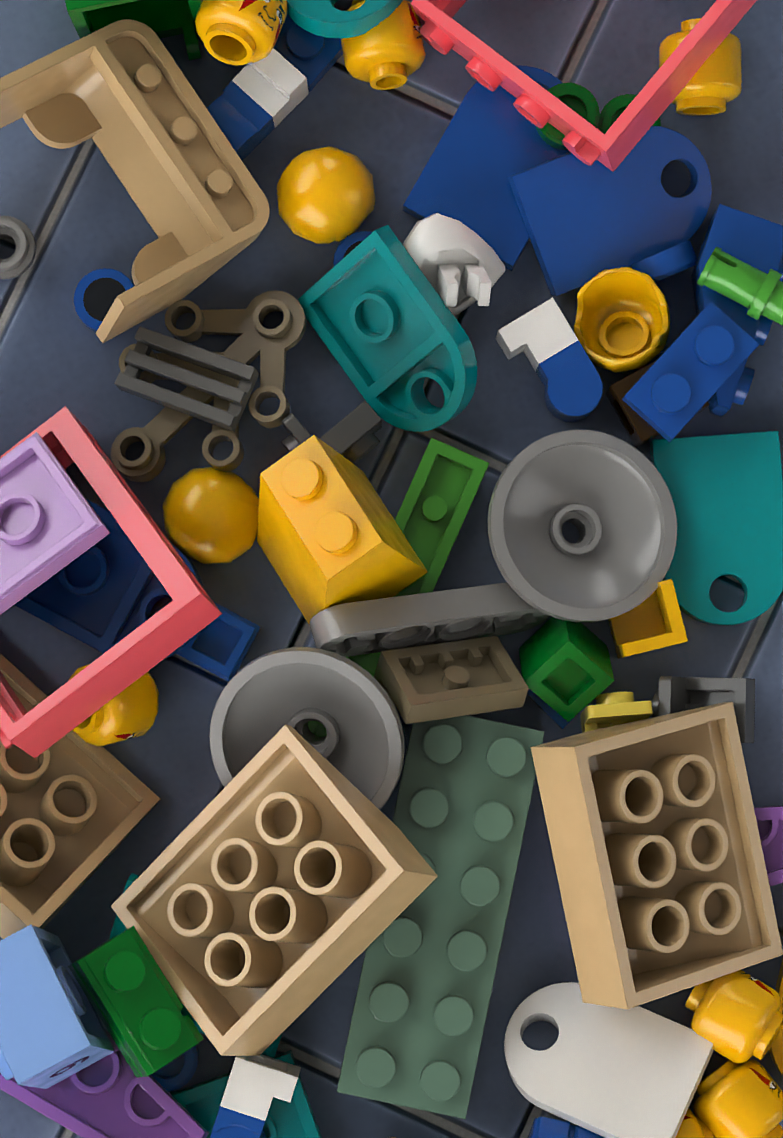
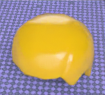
M327 146L306 150L293 158L282 172L277 183L278 214L293 234L316 244L340 242L347 236L355 233L366 217L373 211L375 205L373 176L358 156L336 147Z
M630 267L602 270L581 287L577 293L574 333L594 365L616 373L645 367L664 349L670 331L669 308L664 294L650 275Z
M213 467L191 469L172 483L162 504L164 526L170 541L186 556L203 564L230 563L251 549L257 537L259 498L255 491L239 475L231 471H218Z

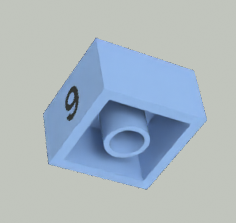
M32 924L0 941V1073L6 1080L14 1077L18 1085L47 1089L110 1055L115 1050L95 1009L68 967L72 963L59 937Z

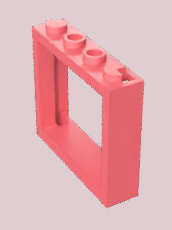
M413 0L411 5L421 21L420 34L429 45L443 55H447L453 49L468 61L465 69L482 86L494 92L500 85L517 98L513 105L529 122L541 129L548 122L564 134L563 145L580 161L588 166H592L598 160L614 172L757 0H716L605 134L453 19L454 15L467 0Z
M66 406L1 455L0 459L37 432L64 469L72 463L76 464L173 600L29 712H27L0 671V741L6 749L16 745L34 758L46 751L222 615L221 611L91 432Z

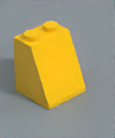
M311 436L260 473L257 542L308 624L314 615L335 605L393 597L428 572L363 470L317 436Z

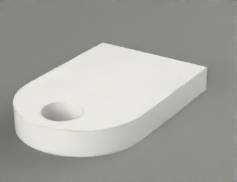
M575 982L552 984L528 996L517 1007L510 1018L504 1040V1052L510 1076L517 1089L529 1102L546 1112L604 1138H675L714 1051L713 1043L698 1035L693 1029L640 1006L627 1010L583 1003L579 983ZM546 1021L553 1024L559 1031L555 1044L541 1051L527 1047L522 1041V1035L526 1027L531 1023Z

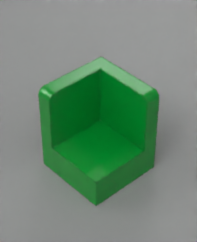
M551 617L519 648L522 678L528 688L567 722L573 719L615 681L608 647L581 622H571Z

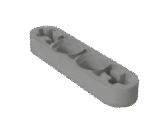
M505 582L339 604L314 615L310 619L309 625L316 648L349 657L400 648L514 634L536 627L543 623L549 615L529 605Z

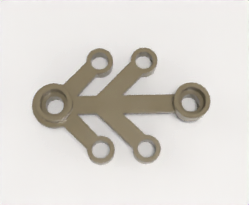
M274 290L256 296L246 309L200 310L194 302L189 300H179L172 304L166 311L165 325L175 339L190 343L198 340L202 335L240 336L224 352L213 353L246 365L251 364L260 355V387L249 398V411L254 419L263 427L275 428L282 425V420L290 414V403L285 396L286 351L298 344L306 329V315L299 301L287 292ZM281 312L284 314L283 321L278 327L274 329L263 327L264 318L269 313ZM185 313L195 314V322L189 329H176V322L181 315ZM136 344L126 347L119 357V368L122 373H124L127 363L124 361L129 349L134 350ZM151 350L149 355L150 357L236 388L240 382L164 353H154ZM147 371L142 372L139 378L148 383H152L155 380H169ZM189 386L179 393L205 404L214 399L213 407L224 411L228 410L231 403ZM271 397L279 399L280 406L276 413L270 416L260 414L259 408L265 399ZM165 407L145 427H132L124 430L115 438L111 447V459L114 466L123 476L134 482H147L154 479L163 470L166 462L164 445L194 417ZM239 423L235 432L212 424V432L204 439L202 444L203 456L215 470L229 472L241 464L244 458V448L239 440ZM223 441L232 442L233 452L227 459H214L213 452L217 444ZM134 442H143L145 445L143 455L134 461L126 460L125 454L128 446Z

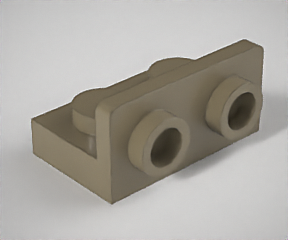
M497 636L381 651L374 678L387 692L393 704H395L405 724L523 707L529 690Z

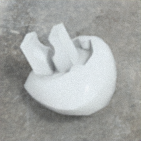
M435 213L416 222L403 243L407 252L444 301L445 307H448L454 316L476 301L478 306H489L491 288L505 272V265L493 248L459 220Z

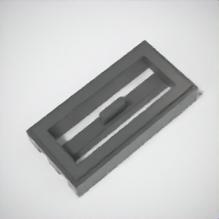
M139 326L134 337L137 340L134 350L129 349L124 360L127 363L124 373L119 372L114 383L119 390L235 432L259 376L256 368ZM153 349L240 382L236 388L150 357V352ZM145 370L230 401L231 403L228 410L224 411L139 379L140 375Z

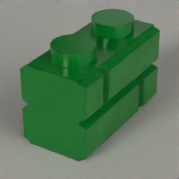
M134 926L115 935L68 966L137 1078L147 1077L155 1073L203 1040L202 1035L190 1016H182L181 1010L184 1006Z

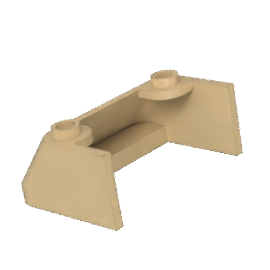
M131 19L115 21L0 78V128L23 118L39 141L47 146L58 149L71 148L92 138L158 236L157 240L147 244L139 251L133 262L132 279L135 286L116 297L99 326L96 335L102 344L185 298L255 241L266 226L270 209L265 194L158 35L146 24Z

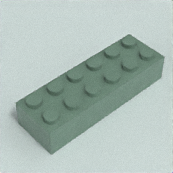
M467 715L412 723L392 822L402 831L438 877L365 950L338 1080V1093L466 1119L536 777L531 747L542 744L544 731Z

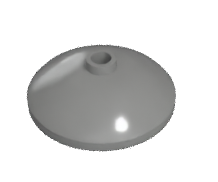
M568 430L537 440L517 454L500 475L491 496L488 511V536L493 557L501 574L510 587L529 605L542 613L565 621L598 622L617 617L634 609L658 588L657 582L664 579L674 556L677 540V518L674 503L664 479L644 454L627 442L606 433L592 430ZM564 522L572 523L578 529L579 538L576 543H570L564 539L562 535Z
M311 647L284 648L264 654L248 663L223 689L212 714L209 737L213 764L224 788L284 725H289L379 810L387 802L397 785L404 761L402 725L397 710L387 692L369 672L357 663L337 653ZM308 721L322 723L326 728L327 736L318 737L309 730Z

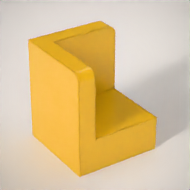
M672 579L657 582L658 588L644 602L622 615L608 619L618 659L688 642Z

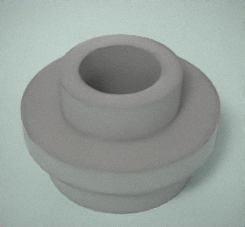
M5 215L0 216V240L5 238L14 240L16 249L11 257L0 259V279L3 280L16 278L27 271L33 263L36 254V242L27 225L15 217Z

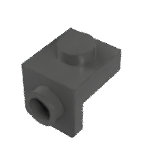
M363 401L319 439L350 462L356 464L380 443L375 433L382 428V419L366 401ZM292 413L282 420L283 427L290 434L281 441L288 452H291L311 437Z
M661 676L659 678V690L655 692L652 700V718L723 702H733L741 743H754L755 679Z

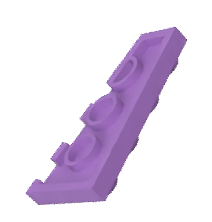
M106 1030L105 1032L115 1052L47 1089L18 1085L14 1077L6 1080L0 1073V1089L82 1138H206L209 1134L152 1075L138 1078L135 1076L111 1035Z

